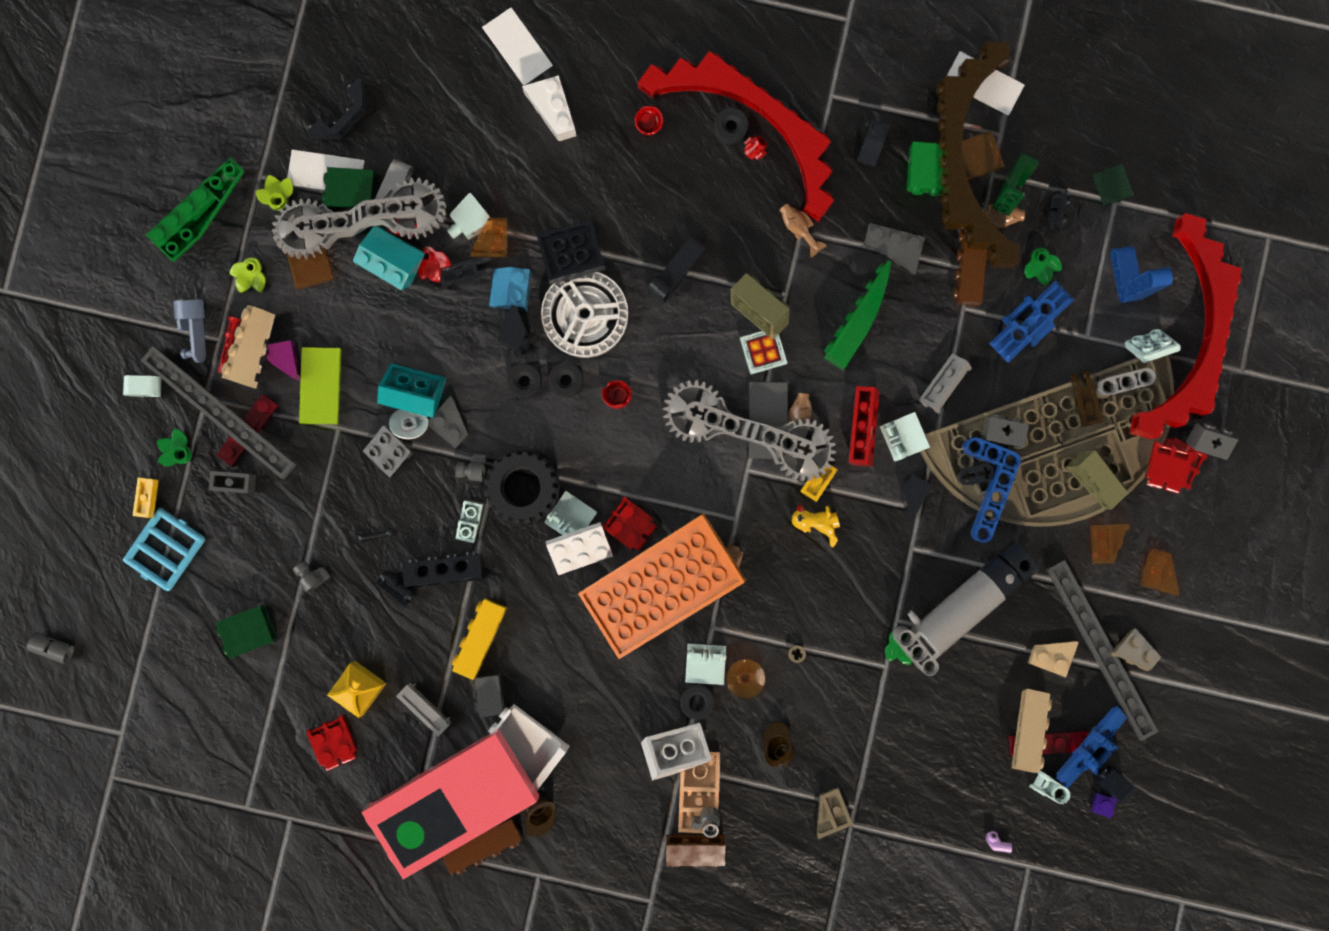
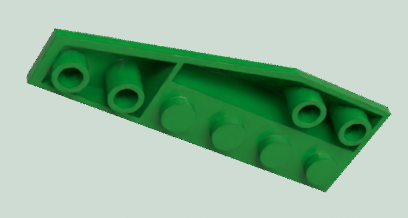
M230 157L151 229L146 236L174 263L203 236L245 171Z
M889 260L885 265L880 264L875 272L878 274L875 280L870 279L865 287L868 291L864 296H859L855 302V305H857L854 312L850 310L844 320L847 323L841 324L834 334L837 338L835 340L832 339L824 349L826 353L824 359L841 370L847 366L877 315L888 282L891 261Z

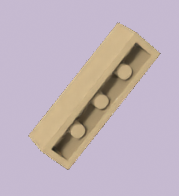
M1031 689L1022 691L1011 768L1032 773L1040 772V769L1043 768L1044 758L1042 757V751L1045 750L1047 738H1044L1045 730H1048L1049 727L1047 713L1052 706L1049 693Z

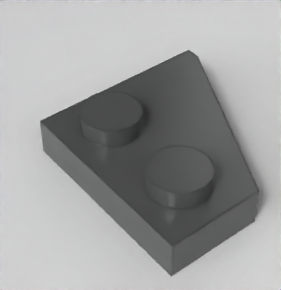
M450 396L438 409L434 417L428 421V426L457 449L469 434L458 412L455 401Z

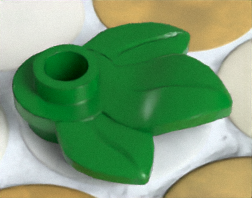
M1036 248L1031 253V260L1026 264L1024 272L1026 279L1036 276L1039 282L1048 285L1052 280L1053 272L1061 271L1062 265L1059 258L1055 255H1049L1045 248ZM1040 254L1043 255V259L1041 261L1038 258Z
M174 429L172 438L157 440V445L163 453L158 459L161 465L169 467L176 463L186 464L190 461L192 452L187 446L188 439L183 432ZM182 451L185 452L184 458L180 457Z
M892 631L889 635V644L885 647L887 660L892 661L898 658L903 664L910 665L912 663L911 659L894 640ZM906 632L901 635L902 640L907 637ZM919 647L914 648L913 654L915 650H919Z

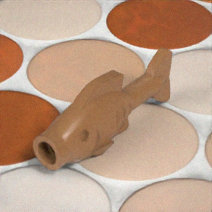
M789 203L779 210L782 213L787 230L794 233L797 240L803 237L809 244L811 257L826 247V244L816 242L809 233V228L813 226V222L807 214L798 211L790 206Z
M993 204L988 205V210H983L996 228L1007 227L1018 221H1024L1025 210L1017 207L1010 216L993 209Z
M798 393L797 399L789 409L787 423L794 421L796 425L797 419H801L802 422L805 419H809V422L811 420L812 406L809 394ZM796 447V449H801L804 452L808 451L805 447Z

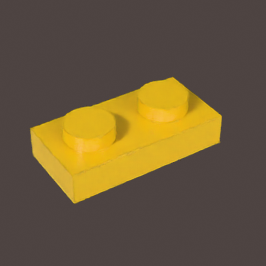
M824 467L826 474L818 472L819 478H815L812 475V481L807 480L800 492L817 502L838 470L835 467Z
M137 479L133 516L154 518L158 480Z

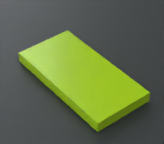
M302 347L300 424L339 425L340 348Z

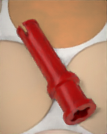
M228 316L229 324L227 331L224 332L226 339L217 370L218 373H222V367L228 361V350L234 344L236 338L235 331L240 326L242 319Z

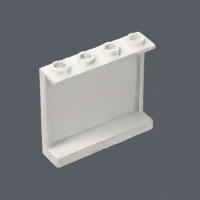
M513 704L510 709L507 707L499 716L502 720L499 724L495 722L488 732L492 733L498 729L501 731L535 789L538 790L564 756L569 745Z

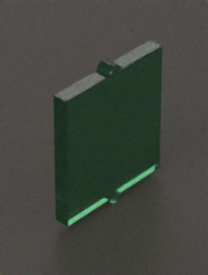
M1123 165L1110 169L1106 168L1105 171L1092 175L1103 206L1114 202L1119 203L1121 200L1134 195Z

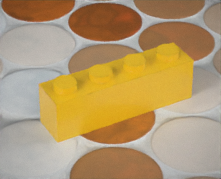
M487 598L483 602L479 601L475 610L478 612L476 618L471 619L467 628L470 630L468 636H464L459 647L462 648L460 654H456L451 665L454 666L452 671L472 680L477 677L507 607Z

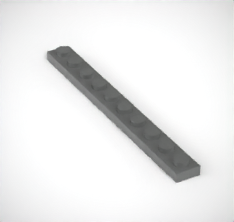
M152 346L140 360L281 479H285L296 466L292 460L156 347Z
M1062 560L1048 567L1046 570L1137 738L1143 741L1156 734L1158 730L1119 658L1110 654L1114 649L1066 561Z

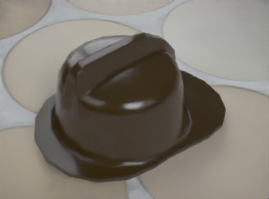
M774 722L769 725L763 735L765 760L772 767L780 765L787 767L795 755L789 729L781 722Z
M539 797L536 803L525 809L526 832L529 836L539 837L551 829L554 824L556 809L553 802L548 801L545 797Z

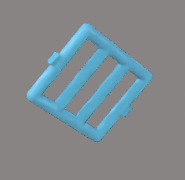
M158 508L154 513V518L149 520L124 556L123 561L141 573L140 576L143 579L151 580L164 590L170 591L204 543L205 537L190 528L183 519H177L163 508ZM161 517L196 540L189 550L155 527ZM150 533L185 556L178 566L144 543ZM139 549L173 572L168 581H165L133 559Z

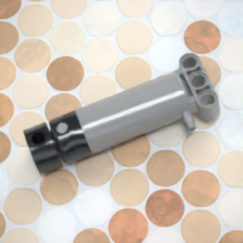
M1011 542L998 553V556L992 558L924 618L920 620L913 611H909L907 615L914 623V626L911 629L902 625L896 627L893 630V638L919 670L928 676H932L939 669L936 659L1019 589L1022 583H1026L1039 571V567L1019 544ZM907 632V637L901 640V635ZM919 647L918 652L913 654L914 648ZM930 661L929 667L924 668L926 662Z

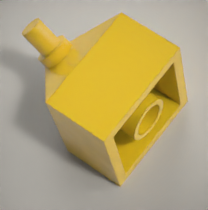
M354 661L347 666L327 696L359 718L366 713L386 685V682Z

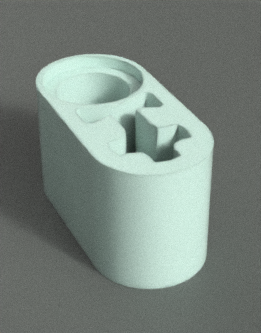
M126 375L124 376L123 395L161 397V378L158 376Z

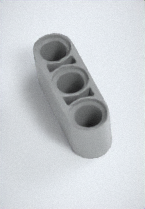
M393 159L375 199H380L384 196L390 187L396 190V183L400 186L403 185V179L408 183L413 172V166Z
M1143 368L1107 377L1095 383V391L1100 396H1108L1148 386L1155 381L1156 374L1150 368ZM1142 373L1146 376L1145 382L1141 380ZM1123 378L1127 379L1128 384L1126 387L1122 384ZM1105 382L1109 385L1107 392L1103 388Z

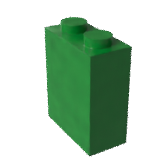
M912 142L909 147L906 191L914 195L930 193L931 196H941L943 193V186L940 185L942 167L939 166L940 156H942V149H939L938 143Z

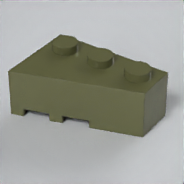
M1095 450L1082 451L1066 466L1068 471L1104 509L1112 510L1128 494L1125 490V485L1115 477Z

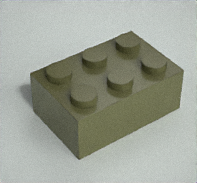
M746 273L730 289L731 305L772 340L788 325L790 310L788 305L784 301H779L775 298L774 293L770 289L762 287L756 277H751Z

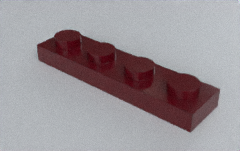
M262 394L243 420L259 433L278 409L279 405ZM230 436L216 456L229 466L234 467L246 449Z
M1087 731L1045 733L1044 738H1047V744L1042 754L1073 752L1088 737ZM1008 735L1009 753L1011 756L1014 753L1016 735Z

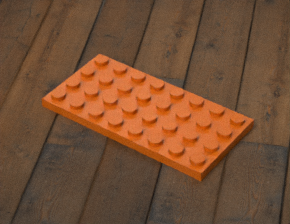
M702 514L587 587L578 595L616 656L620 659L745 583L746 579L705 514Z

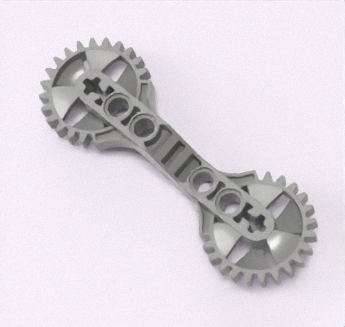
M410 178L409 183L403 179V185L401 186L396 183V190L390 187L380 199L362 201L351 210L344 212H333L324 204L319 206L317 201L312 204L310 199L306 203L300 199L299 204H296L293 200L291 207L285 204V211L279 209L282 214L281 216L275 215L278 222H272L275 227L272 229L275 235L273 239L285 254L288 253L290 257L296 255L298 259L302 255H304L305 259H308L309 254L315 258V252L318 251L320 254H323L322 247L328 250L338 238L353 237L369 226L384 225L395 234L399 232L401 237L407 233L409 239H411L413 234L419 239V234L422 233L424 237L427 236V231L433 234V227L440 228L437 222H444L442 216L446 215L444 210L446 204L443 202L445 199L441 195L440 189H436L434 183L429 186L428 180L422 183L420 178L417 179V182ZM433 194L435 198L424 207L421 198ZM396 208L399 209L397 212H392ZM379 211L378 214L373 215V212ZM341 223H345L344 226L338 227ZM322 225H326L325 228L319 229ZM294 231L298 239L287 244L284 243L283 239Z
M690 380L687 381L686 387L683 383H680V390L673 387L672 389L675 394L668 393L667 395L670 400H664L668 407L662 408V410L667 411L663 418H668L669 420L665 426L671 425L672 427L669 432L677 431L675 437L677 438L682 435V441L689 437L690 443L694 441V438H696L697 442H701V436L707 441L716 435L726 434L762 445L770 451L776 465L782 464L780 471L787 469L786 476H790L793 473L792 479L796 480L799 476L800 481H804L805 477L808 481H812V475L815 478H819L818 472L826 474L824 467L831 468L828 461H834L830 457L831 454L836 453V451L831 450V447L836 445L835 443H830L833 436L826 435L829 429L822 430L823 424L816 426V420L810 423L809 419H805L804 422L801 419H797V425L794 421H790L783 426L772 427L735 416L725 406L723 397H715L718 391L711 392L712 385L705 388V382H702L699 386L698 380H695L693 385ZM699 389L703 390L701 400L696 402L695 398ZM696 407V412L704 413L702 415L695 414L692 416V412L690 411V409ZM683 411V416L671 417V413ZM709 413L715 415L716 420L714 423L708 421L707 416ZM728 419L732 420L733 422V428L731 430L727 429L725 426V422ZM687 421L693 422L689 433L686 434L684 431ZM810 427L814 429L811 441L805 439ZM767 432H770L773 436L771 442L765 439ZM785 438L790 440V447L788 449L783 446ZM826 444V448L816 449V446ZM796 447H805L808 451L804 453L803 450L796 449ZM802 459L804 462L799 473L795 472L797 460Z

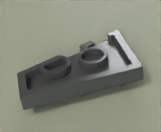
M869 223L864 243L882 255H886L896 264L903 266L915 275L925 237Z

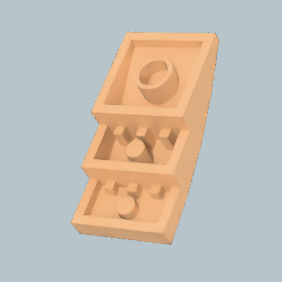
M710 752L712 761L680 772L678 833L703 834V828L697 830L692 828V817L700 816L701 811L706 807L711 806L718 809L720 752Z

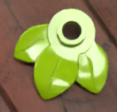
M268 175L265 181V189L257 190L256 196L262 204L269 205L273 210H284L286 208L285 204H288V198L293 193V183L290 178L280 182L275 177ZM281 199V204L276 205V201Z
M249 257L243 262L235 263L231 267L230 274L237 277L236 288L240 293L247 291L251 287L258 292L264 290L266 278L261 272L262 265L258 259ZM249 264L253 265V270L249 269Z

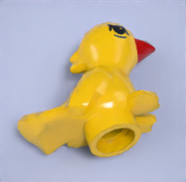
M799 504L797 510L792 515V524L805 533L807 531L811 532L810 527H814L819 532L826 534L829 537L830 547H834L838 541L834 528L840 527L836 512L831 513L829 506H826V512L813 514Z

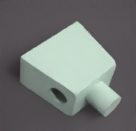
M469 193L450 213V217L455 223L447 229V232L453 239L462 232L467 239H471L490 229L495 224L474 196Z

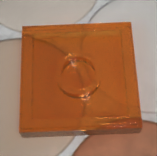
M992 131L962 142L964 167L968 180L1004 167Z
M321 248L323 254L317 251L315 252V258L309 254L308 259H305L304 255L298 259L296 255L290 257L286 253L295 289L299 290L334 280L325 248Z

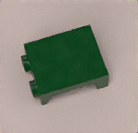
M1023 153L1019 156L1005 177L992 206L993 209L1010 216L1025 195L1024 192L1016 189V185L1021 188L1037 168L1039 161Z
M327 167V173H324L323 177L326 188L322 193V202L328 209H332L333 207L354 208L362 201L374 200L376 173L373 170Z
M265 605L215 622L217 625L216 633L222 639V650L228 656V659L278 641Z

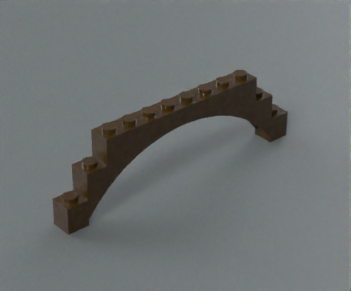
M987 41L979 51V59H965L961 66L958 67V76H944L936 87V93L939 95L937 112L940 113L938 130L941 134L938 146L939 149H942L939 166L942 167L940 185L943 186L941 204H943L944 211L942 212L941 219L942 223H944V229L966 230L965 241L967 242V248L990 249L988 260L992 268H1014L1020 263L1019 244L1013 243L1004 236L981 209L968 182L962 152L965 118L976 91L988 76L998 68L1003 69L1010 61L1009 42Z

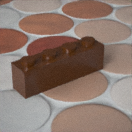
M962 230L958 237L961 248L958 250L956 258L959 261V268L955 271L957 287H954L953 298L957 305L978 307L982 304L987 249L967 248V242L965 241L966 230Z
M512 816L442 858L450 875L455 872L459 875L465 872L467 867L472 864L478 866L485 862V858L489 856L494 858L502 854V850L507 847L513 849L519 846L523 834L515 817Z

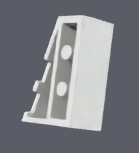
M559 75L522 86L525 96L530 100L558 141L576 136Z

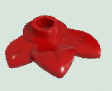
M424 247L421 250L425 255L418 269L419 276L422 280L428 277L430 280L439 283L441 280V268L449 267L451 265L450 260L444 252H437L433 247Z

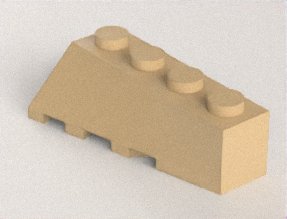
M247 305V308L241 314L242 322L235 331L236 338L234 344L228 350V361L222 367V378L248 387L257 388L258 382L254 380L256 374L261 372L262 366L259 361L266 353L267 348L264 341L270 337L275 314Z

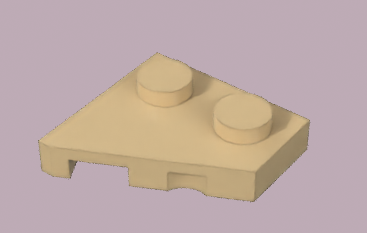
M1070 641L1034 645L1028 663L1066 677L1079 642Z

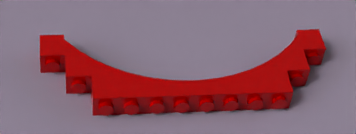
M709 51L696 69L692 62L680 58L667 75L661 67H655L651 64L638 81V88L652 99L656 95L678 91L714 93L745 104L770 122L783 136L798 162L806 194L804 212L817 222L821 220L834 201L828 191L820 189L833 171L828 163L819 161L831 142L824 132L819 133L809 121H803L799 118L797 112L792 109L788 110L783 106L784 104L781 100L772 98L763 87H757L753 84L754 82L750 77L741 75L735 66L726 64L717 53L713 54Z
M1187 213L1176 219L1172 236L1180 241L1188 253L1200 280L1205 306L1204 334L1194 366L1176 392L1151 411L1133 415L1129 433L1150 440L1162 435L1164 431L1163 424L1178 428L1186 425L1189 421L1190 413L1204 416L1212 413L1214 410V399L1219 389V375L1223 370L1222 361L1227 351L1225 346L1230 335V322L1234 317V303L1238 298L1237 289L1242 279L1240 275L1242 268L1221 262L1224 256V244L1204 238L1207 230L1205 227L1207 220Z

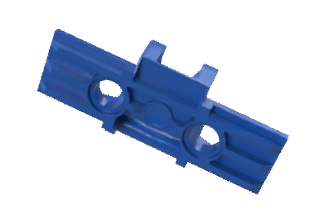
M1054 281L1035 300L1027 295L1024 301L1012 313L1002 318L1003 323L1007 327L989 344L1005 361L1010 362L1028 343L1031 342L1030 345L1035 347L1047 333H1050L1055 327L1052 321L1074 299L1057 281ZM1044 303L1048 304L1051 308L1048 314L1041 311V305ZM1030 307L1033 312L1018 325L1015 319ZM1017 331L1023 338L1021 340L1015 339L1013 332Z
M1119 707L1112 708L1057 772L1056 778L1067 789L1087 769L1097 775L1099 773L1098 770L1112 753L1118 751L1119 748L1112 742L1116 731L1127 719ZM1098 747L1105 748L1097 759L1092 756Z

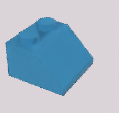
M513 267L494 269L489 307L510 309L512 304L518 310L527 311L532 277L530 269Z

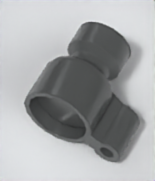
M475 453L469 465L457 462L456 477L464 478L467 476L471 481L483 482L487 455Z
M303 561L295 566L293 571L297 576H300L299 583L305 592L308 593L331 577L325 567L310 571L308 563Z
M711 806L706 807L701 811L700 816L692 817L691 826L693 829L703 828V834L709 838L717 836L720 824L718 809Z

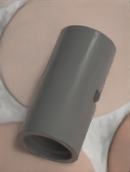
M36 632L30 637L27 650L66 664L73 655L74 646Z

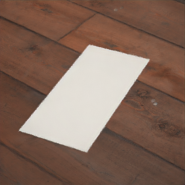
M509 8L482 27L523 85H526L553 66L512 8Z
M960 51L947 76H958V67L961 66L964 60L974 58ZM996 70L980 85L973 98L1009 116L1024 84Z
M292 150L287 178L291 179L293 186L325 190L326 184H324L323 177L324 173H327V167L363 169L364 160Z

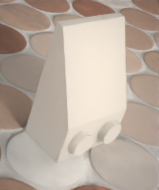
M700 723L649 736L641 742L652 780L670 776L712 761Z

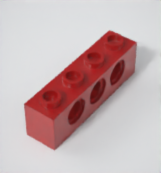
M856 386L849 463L854 466L873 467L880 391L875 387Z

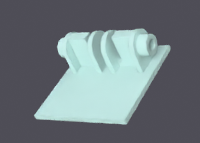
M915 412L880 426L894 461L930 448Z
M565 491L552 512L548 514L544 523L560 534L565 535L588 527L597 512Z
M688 644L685 683L724 685L726 646Z

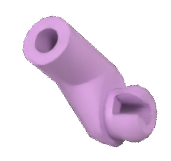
M995 831L987 833L986 841L992 850L1012 852V843L1001 842L998 833Z

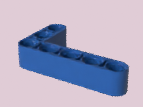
M1133 246L1112 249L1111 261L1118 297L1121 303L1142 300L1172 284L1173 276L1169 267L1148 270L1140 274L1136 251Z
M975 437L964 441L962 445L963 451L969 456L995 465V475L988 484L971 529V536L974 540L988 542L993 537L1020 466L1021 458L1014 451ZM972 441L977 444V449L974 452L969 447ZM990 448L995 451V456L992 459L988 456ZM1009 455L1013 458V463L1010 466L1006 463V458ZM1002 473L1006 476V481L1003 484L999 481V476ZM995 491L999 494L997 502H994L992 499V494ZM987 510H990L992 512V518L990 520H987L985 518V513ZM981 528H984L986 532L983 538L978 536V531Z

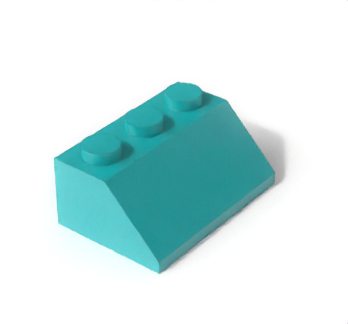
M374 226L359 245L353 262L398 289L403 290L411 286L425 253L382 227Z
M391 363L378 385L377 404L433 418L439 407L446 377Z

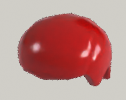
M655 106L642 107L638 110L634 119L636 128L644 135L656 134L661 130L664 122L662 113Z
M621 380L610 381L602 389V399L607 406L613 409L624 408L631 401L632 390L626 382Z

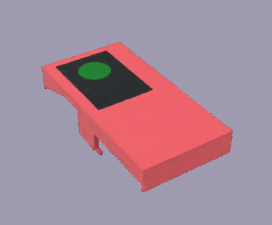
M498 729L417 775L405 785L374 802H370L362 814L386 851L388 858L394 864L402 879H405L537 802L540 795Z

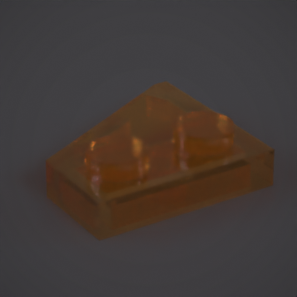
M507 218L487 219L471 249L470 256L507 257Z
M1130 524L1090 525L1092 564L1115 562L1118 555L1117 551L1123 544L1124 535L1129 530Z
M1150 549L1140 586L1179 596L1172 555Z

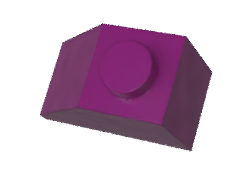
M289 340L269 344L268 351H266L268 361L292 378L300 381L301 369L296 343Z

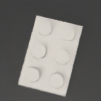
M601 522L545 541L558 575L613 556Z

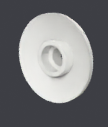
M399 409L392 414L389 420V427L391 432L399 438L414 439L421 436L427 430L428 418L427 416Z

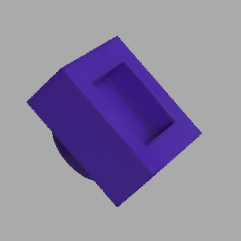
M1096 792L1091 811L1112 818L1117 800Z

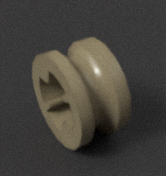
M795 645L789 649L788 656L791 661L800 663L805 659L806 652L803 647ZM796 648L800 649L802 657H798V660H795L794 655H792V651H796Z

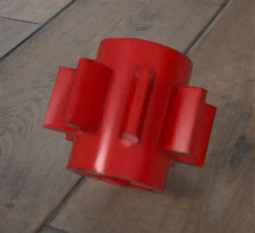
M753 135L744 142L746 145L744 152L750 159L756 158L758 160L767 153L765 150L767 143L760 136L755 137Z

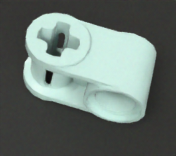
M1037 772L1038 776L1034 783L1030 784V788L1059 804H1064L1069 800L1070 792L1066 787L1054 781L1053 778L1045 773ZM1062 789V796L1056 798V790Z

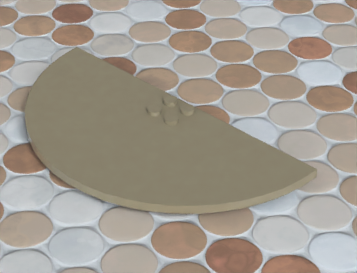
M1166 355L1145 363L1139 358H1135L1090 374L1094 386L1100 379L1143 368H1150L1156 374L1155 381L1148 386L1108 396H1100L1096 393L1103 420L1102 423L1081 427L1073 393L1074 388L1072 383L1068 382L926 433L925 436L930 448L922 450L920 453L937 479L954 496L978 511L990 481L962 485L957 481L956 474L960 469L989 464L995 469V465L967 455L963 451L962 445L969 438L976 437L982 439L985 419L992 417L993 414L1002 415L1004 420L1011 421V418L1022 419L1024 424H1029L1024 448L996 444L1016 452L1021 458L1020 466L999 520L1017 525L1036 527L1064 525L1087 519L1106 509L1068 471L1066 466L1082 451L1095 450L1115 477L1125 485V490L1128 494L1144 479L1153 443L1156 440L1160 441V444H1164L1170 426L1163 424L1164 431L1162 435L1152 440L1130 434L1129 432L1133 415L1151 411L1174 394V381L1169 356ZM1144 373L1141 374V380L1143 382L1146 381V376ZM1079 378L1080 386L1085 387L1083 378ZM1123 378L1122 384L1125 387L1127 386L1128 382L1126 378ZM1105 382L1103 388L1106 392L1109 390V385ZM1002 428V431L1007 434L1009 430ZM974 441L969 446L971 451L974 452L977 449V444ZM992 448L988 450V456L991 459L995 456V451ZM1010 455L1006 458V463L1009 466L1013 463V458ZM983 468V471L977 472L978 476L984 475L986 478L989 470ZM964 471V475L961 476V478L965 479L966 482H968V478L974 477L973 473L966 474V471ZM1003 473L999 476V481L1002 484L1006 481V476ZM996 491L992 494L994 502L999 500V494ZM987 510L985 515L992 517V512Z

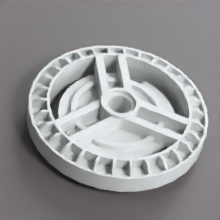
M595 272L553 284L545 294L542 303V324L548 338L561 351L575 357H595L612 349L622 338L628 323V305L619 286L608 276ZM590 282L600 285L609 291L616 303H611L607 295L595 287H576L574 284ZM571 286L572 289L565 292V289ZM560 293H562L563 297L558 303L556 317L561 331L565 334L564 338L556 332L552 321L553 306ZM613 308H618V314H614ZM588 310L590 312L589 317H580L581 311ZM617 319L614 330L605 340L591 346H578L579 342L589 343L602 338L609 331L606 326L607 321ZM568 339L574 340V344L567 342Z

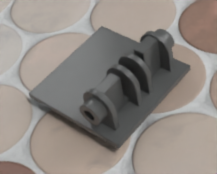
M385 425L382 426L363 450L389 477L395 473L406 458H410L413 454L412 449L405 446L403 441L399 440V437L395 436L390 428H387Z

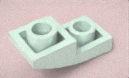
M464 500L455 539L475 543L484 503Z

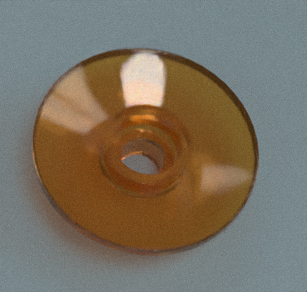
M743 659L732 664L727 672L726 681L730 691L737 697L752 698L763 689L765 674L758 663L749 659ZM748 675L749 680L746 682L742 681V676Z

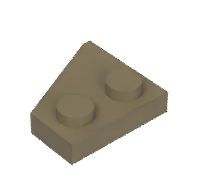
M1131 629L1110 653L1112 656L1121 657L1127 663L1137 665L1138 668L1145 671L1151 670L1161 658L1136 629Z
M838 787L819 794L816 834L818 839L853 825Z

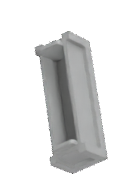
M951 354L919 400L926 408L929 406L939 414L941 407L966 372L971 370L972 367L968 361Z
M411 683L407 684L396 697L439 737L452 723L450 721L451 717L447 719L415 688V683L413 685Z

